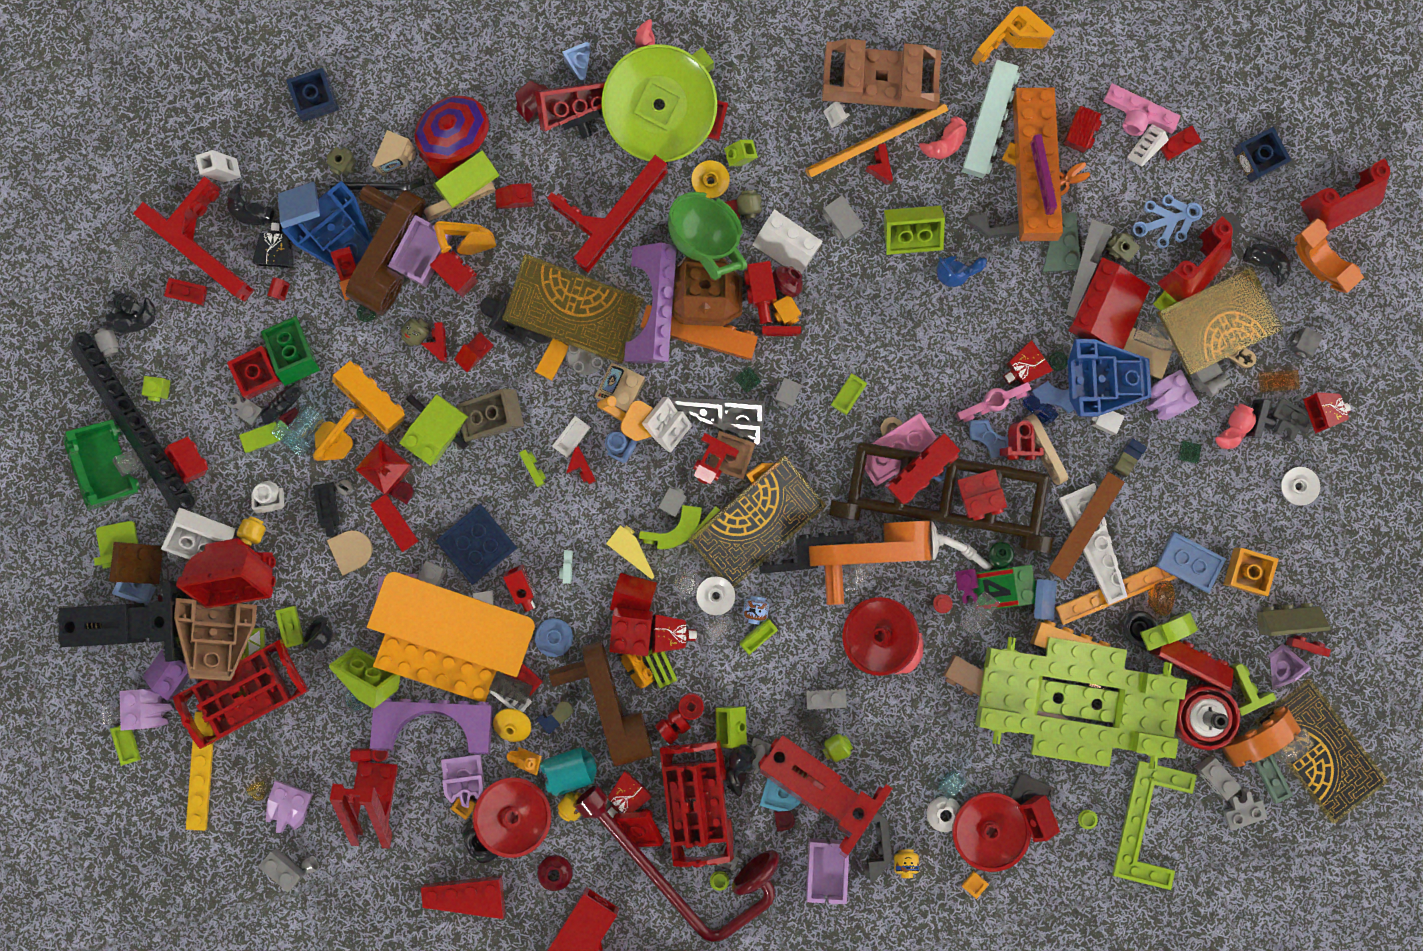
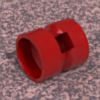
M696 693L684 694L679 702L680 714L688 720L699 718L704 710L702 697Z
M677 708L668 714V719L663 718L655 725L658 732L669 745L679 738L678 734H684L692 728ZM676 723V728H674L672 724Z

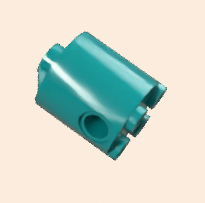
M583 747L544 759V762L540 763L542 773H546L548 781H545L547 791L551 792L555 797L594 784L597 765L593 755Z

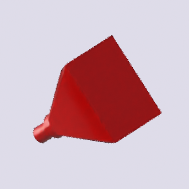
M380 440L355 470L384 495H389L394 487L413 468V465L385 441Z

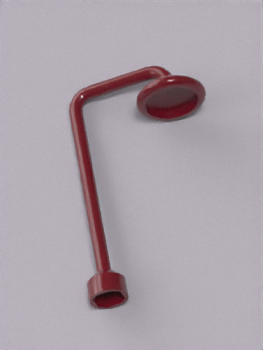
M597 784L586 790L573 804L574 808L583 818H597L694 931L704 940L720 942L727 939L773 904L775 888L770 879L778 867L779 854L775 850H767L749 861L732 882V892L736 895L750 894L761 888L763 890V897L720 929L711 930L606 811L608 796Z

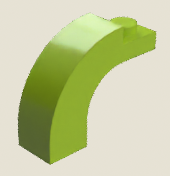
M682 505L681 519L675 529L663 534L640 531L639 539H643L645 544L653 545L654 541H658L657 549L677 547L686 542L697 529L702 508Z
M1191 611L1171 617V620L1140 632L1147 651L1173 643L1198 631Z

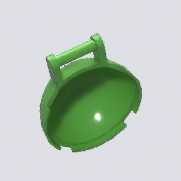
M685 193L672 203L668 214V231L676 248L686 257L700 261L713 280L719 279L721 275L746 269L747 262L737 249L740 236L743 233L742 226L733 209L719 198L716 201L707 198V193ZM728 256L733 262L719 268L714 261Z

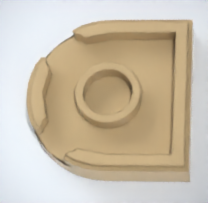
M347 531L327 540L342 576L365 566L371 558L373 551L372 543L365 534L359 531Z

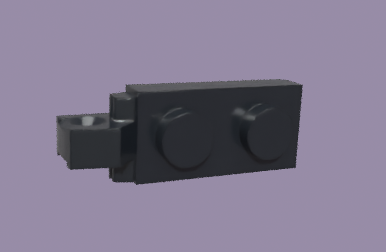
M334 483L313 485L318 523L321 525V528H325L327 537L337 536L335 526L339 525L340 520Z

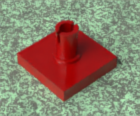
M642 809L641 812L615 813L613 819L638 847L662 846L664 839L653 821V813L649 809Z

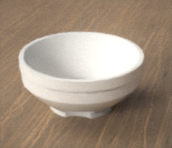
M948 796L935 798L927 808L929 824L940 832L952 831V823L960 807L959 803ZM949 810L952 816L949 821L941 820L940 814L942 811Z

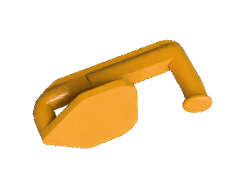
M438 221L434 225L441 253H446L451 249L445 234L466 236L456 248L459 254L473 255L496 247L493 233L481 225Z
M614 396L606 397L597 402L598 408L621 421L620 428L625 436L634 441L652 437L642 424L653 410L651 406L642 401H634L625 413L615 407L616 398Z
M350 408L337 424L331 421L323 423L315 433L316 450L313 453V458L316 461L344 459L353 448V440L344 430L354 418L362 419L365 413L360 408Z

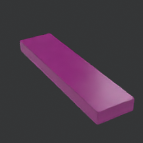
M1042 134L1034 135L1030 145L1045 214L1051 215L1054 214L1057 208V202Z

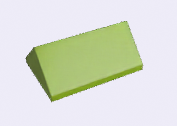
M482 150L432 185L446 202L454 208L497 178L499 174Z

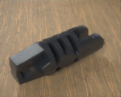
M113 290V301H108L107 303L110 307L127 314L134 312L141 314L144 307L138 304L137 298Z
M295 382L268 403V406L261 413L263 423L270 424L278 416L285 413L301 396L303 390Z

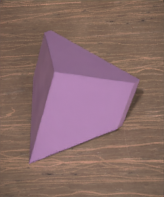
M1281 644L1268 655L1271 662L1272 690L1296 681L1311 669L1308 664L1284 644Z

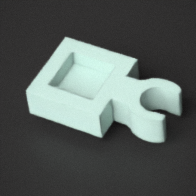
M564 550L563 568H560L559 579H563V583L567 584L572 583V550Z

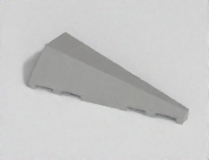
M1092 218L1066 315L1074 317L1114 226Z
M669 398L675 408L686 415L690 414L697 417L698 420L722 430L734 432L739 437L751 439L756 444L761 442L765 401Z

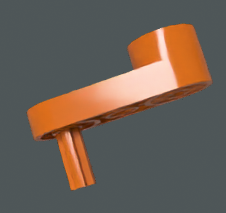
M930 521L883 523L884 543L809 546L810 566L824 565L826 604H844L842 565L932 560Z

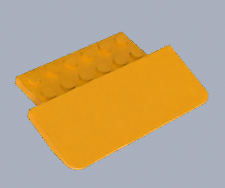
M390 572L383 580L367 628L384 633L373 667L479 702H485L497 671L514 677L518 676L535 625L534 621L528 616L398 572Z

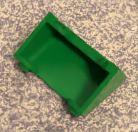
M113 419L67 431L63 438L67 455L88 511L138 493V489H140L137 478L133 479L129 475L118 443V436L121 435L118 424H114Z

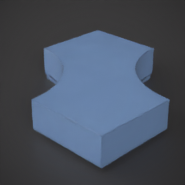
M1047 381L1031 391L1041 408L1047 405H1056L1063 408L1067 414L1075 410L1069 399V389H1057Z
M989 419L969 421L970 440L982 443L988 449L990 458L1000 457V449L1008 447V437L995 433L990 426Z

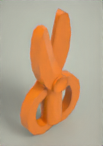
M1085 162L1073 166L1066 175L1060 172V187L1065 185V189L1061 191V196L1068 192L1069 184L1080 183L1090 176L1089 172L1078 174L1086 166Z

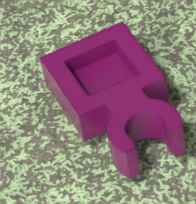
M976 569L956 571L958 591L964 590L962 596L963 603H968V595H971L973 601L977 602L978 595L974 592V588L979 587Z

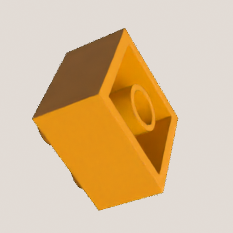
M1233 548L1223 585L1258 596H1268L1279 559L1244 548Z

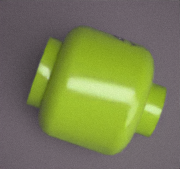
M838 733L825 740L823 753L827 760L832 759V761L838 763L851 755L853 747L846 735L843 736Z

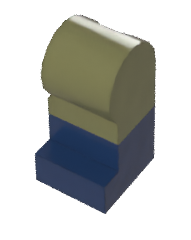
M1133 438L1128 439L1112 470L1126 478L1147 447Z
M561 701L556 706L555 711L548 717L543 713L536 720L549 735L571 716L574 707L570 701Z

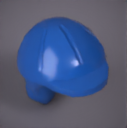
M939 256L937 277L945 286H961L967 281L969 276L982 271L986 267L987 259L978 258L972 265L966 266L960 261H954L956 256H950L945 259Z

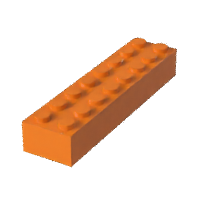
M1055 87L1016 88L1013 95V123L1019 241H1058L1063 233ZM1042 134L1057 202V208L1054 214L1051 215L1045 214L1030 145L1034 135Z

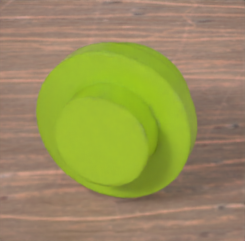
M1086 809L1079 813L1078 823L1082 828L1092 829L1097 825L1098 818L1095 812Z
M715 871L710 877L711 887L717 891L726 889L729 885L727 873Z

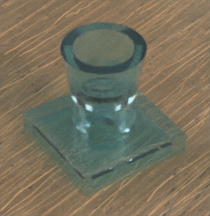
M303 404L289 426L280 420L271 433L302 458L311 447L305 439L325 421L313 408Z

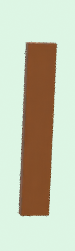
M1110 472L1106 473L1047 571L1063 581L1066 580L1125 482Z

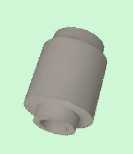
M108 327L97 330V334L94 336L103 356L110 357L118 354L119 345L114 331L108 330Z

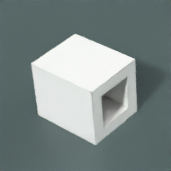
M1111 411L1098 417H1091V420H1093L1091 426L1115 435L1125 416Z

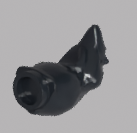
M236 184L230 190L227 196V209L234 218L241 223L256 226L272 222L274 217L273 208L265 207L259 203L247 202L245 196L240 194V184Z
M1253 244L1252 247L1248 246L1246 248L1243 261L1259 267L1267 266L1272 275L1277 278V287H1281L1290 276L1291 262L1280 249L1266 244Z
M146 297L141 314L138 312L127 314L123 311L112 313L110 311V314H106L108 330L112 329L114 332L126 334L138 332L149 327L155 320L156 308L154 304Z
M745 744L740 745V747L730 753L729 768L726 771L727 788L738 797L742 795L746 771L751 767L753 760L756 758L753 748Z

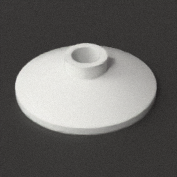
M1295 467L1283 476L1281 490L1283 496L1290 503L1300 506L1307 505L1318 497L1320 481L1318 476L1309 468ZM1297 483L1301 484L1300 490H1297L1295 487Z
M722 577L707 578L698 587L696 595L698 605L704 612L710 615H722L728 612L735 601V590L732 584ZM714 592H718L720 594L719 599L713 598Z

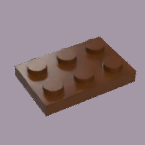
M114 542L109 581L159 584L163 554L162 546Z

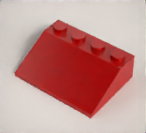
M1102 257L1095 268L1068 331L1085 339H1095L1124 349L1151 286L1121 265Z

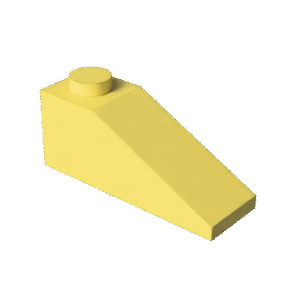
M620 525L606 544L653 580L655 575L637 538L633 535L635 531L627 525L625 527Z

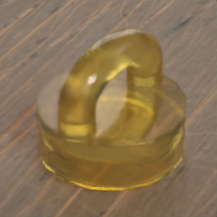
M261 780L246 787L245 790L248 796L251 795L255 801H261L265 797L266 784Z

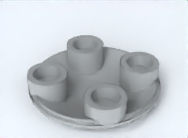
M572 342L567 349L566 358L568 365L573 371L581 375H590L602 367L605 354Z

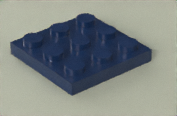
M481 503L435 540L472 585L477 583L518 549Z

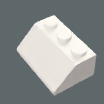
M774 209L755 239L753 246L781 265L792 266L802 274L820 248L822 241Z
M179 508L161 549L190 560L195 554L204 551L205 545L208 543L233 539L235 528Z

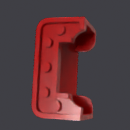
M1384 158L1358 173L1360 181L1355 185L1356 190L1340 198L1335 189L1325 188L1302 201L1300 205L1310 223L1318 218L1326 224V229L1330 231L1379 206L1384 200L1390 177V167L1386 159Z
M1223 216L1198 236L1203 241V245L1200 248V251L1206 256L1198 266L1191 261H1183L1157 282L1163 290L1181 305L1197 298L1231 258L1233 228L1230 222Z

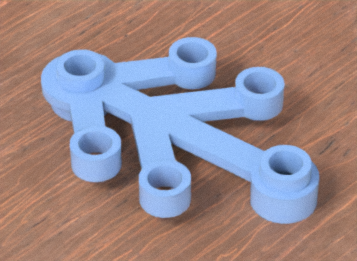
M1167 194L1162 198V204L1166 207L1173 206L1182 211L1175 214L1156 205L1154 201H1147L1144 204V210L1164 218L1147 224L1137 222L1131 227V234L1135 238H1142L1148 231L1166 226L1162 236L1157 240V246L1163 249L1169 245V238L1177 222L1185 219L1180 231L1176 232L1174 236L1177 242H1183L1187 239V232L1192 222L1199 220L1203 214L1199 204L1192 202L1186 205L1174 199L1172 195ZM1166 197L1171 199L1170 204L1165 202ZM1147 204H1152L1153 209L1149 210ZM1190 209L1195 210L1194 216L1190 215ZM1137 227L1141 228V234L1136 233L1135 229ZM1182 233L1184 235V239H1179L1178 234ZM1161 239L1166 241L1165 246L1160 244Z

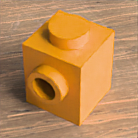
M785 296L773 303L772 307L775 310L773 315L779 324L782 322L784 326L787 324L792 326L800 321L798 318L801 317V312L792 297Z

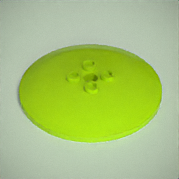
M647 45L625 55L609 73L602 93V113L612 138L627 153L648 162L654 155H657L664 162H671L691 154L706 140L716 118L717 95L711 76L703 64L693 55L670 45ZM655 100H663L665 106L662 110L654 108Z

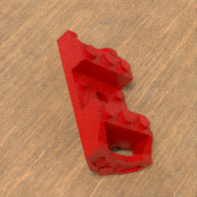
M281 639L240 660L231 681L203 680L173 696L176 710L181 716L183 726L188 729V733L199 749H202L241 729V727L295 700L310 690L297 671L288 649ZM269 652H278L283 666L287 668L286 672L297 687L292 696ZM242 687L246 697L243 694L236 697L235 693L241 691L240 688ZM193 694L199 702L196 705L197 709L202 711L204 722L210 723L215 735L204 736L192 718L187 701Z
M720 740L684 745H664L660 747L673 866L703 867L705 865L731 862L734 859V837L732 820L727 818L723 780L726 779V770ZM710 749L716 753V760L672 764L673 754ZM691 799H696V801H693L694 810L691 808ZM726 842L727 845L724 854L703 857H687L682 846L686 845V848H692L696 845L698 847H705L709 843Z

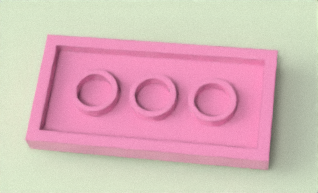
M920 412L871 444L922 452L937 437ZM867 455L865 471L874 485L878 486L899 473L901 460Z

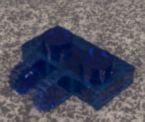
M1028 395L1022 401L1024 408L1026 407L1031 414L1036 415L1045 426L1055 421L1059 415L1052 405L1048 403L1040 404V399L1033 395Z

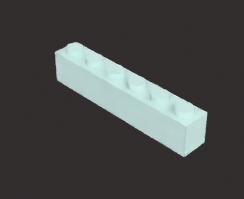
M996 60L961 172L982 179L986 174L990 173L993 164L990 163L991 156H995L998 145H995L996 139L1000 138L1004 127H1001L1002 120H1006L1009 109H1006L1008 102L1011 103L1014 95L1012 87L1013 84L1016 85L1020 73H1017L1019 66Z

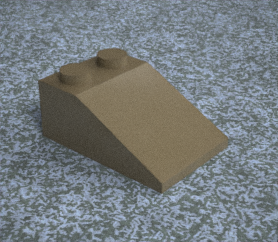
M503 388L457 404V409L468 416L462 425L465 442L524 427L516 389Z

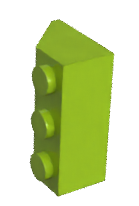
M942 206L884 210L886 255L944 250L945 216Z

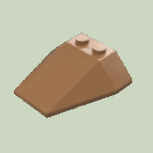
M176 598L174 621L189 678L231 681L256 624L257 605L237 603L235 607L220 606L206 609L201 604H196L197 600Z

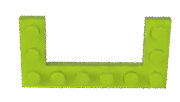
M1138 760L1112 875L1171 890L1175 870L1137 861L1154 785L1193 794L1197 775L1157 765V770L1149 769L1148 762Z

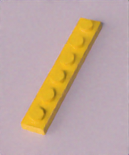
M196 711L194 721L198 729L204 736H213L214 731L210 723H205L202 718L204 716L203 713ZM192 741L186 830H207L214 743L199 749L196 743Z

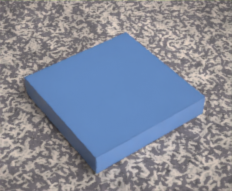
M1037 580L1034 618L1054 620L1057 581Z

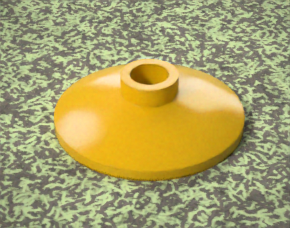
M704 161L697 165L692 173V186L696 192L707 193V198H717L728 189L730 182L728 170L717 161ZM713 178L714 183L708 184L707 179Z
M503 709L495 715L493 720V727L496 733L501 738L510 742L523 741L531 732L532 725L530 719L526 714L517 709Z

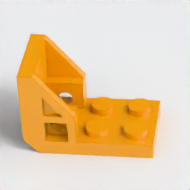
M1027 6L1015 7L981 44L971 61L975 65H978L980 62L985 63L991 56L994 48L997 49L1004 40L1013 48L1043 49L1055 31Z

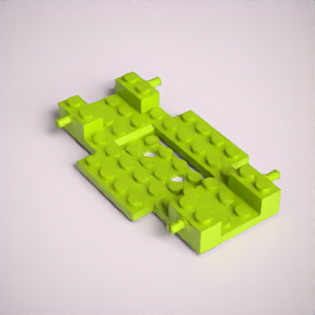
M1008 637L1007 648L987 647L975 725L994 731L993 744L1000 745L1002 733L1012 732L1019 734L1020 732L1033 735L1030 752L1032 755L1110 767L1112 749L1119 748L1150 756L1148 768L1157 770L1158 758L1176 759L1179 739L1174 738L1179 699H1185L1187 680L1171 675L1173 663L1164 662L1163 674L1124 669L1127 655L1126 649L1048 637L1045 656L1014 650L1016 642L1014 637ZM1045 676L1118 688V692L1042 679ZM1057 692L1063 695V701L1059 704L1053 701V695ZM1094 699H1100L1102 702V706L1098 710H1094L1091 706ZM1042 711L1113 723V727L1037 715V712Z

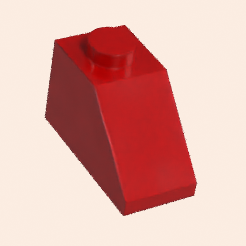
M531 183L511 184L495 190L496 209L534 207V192Z

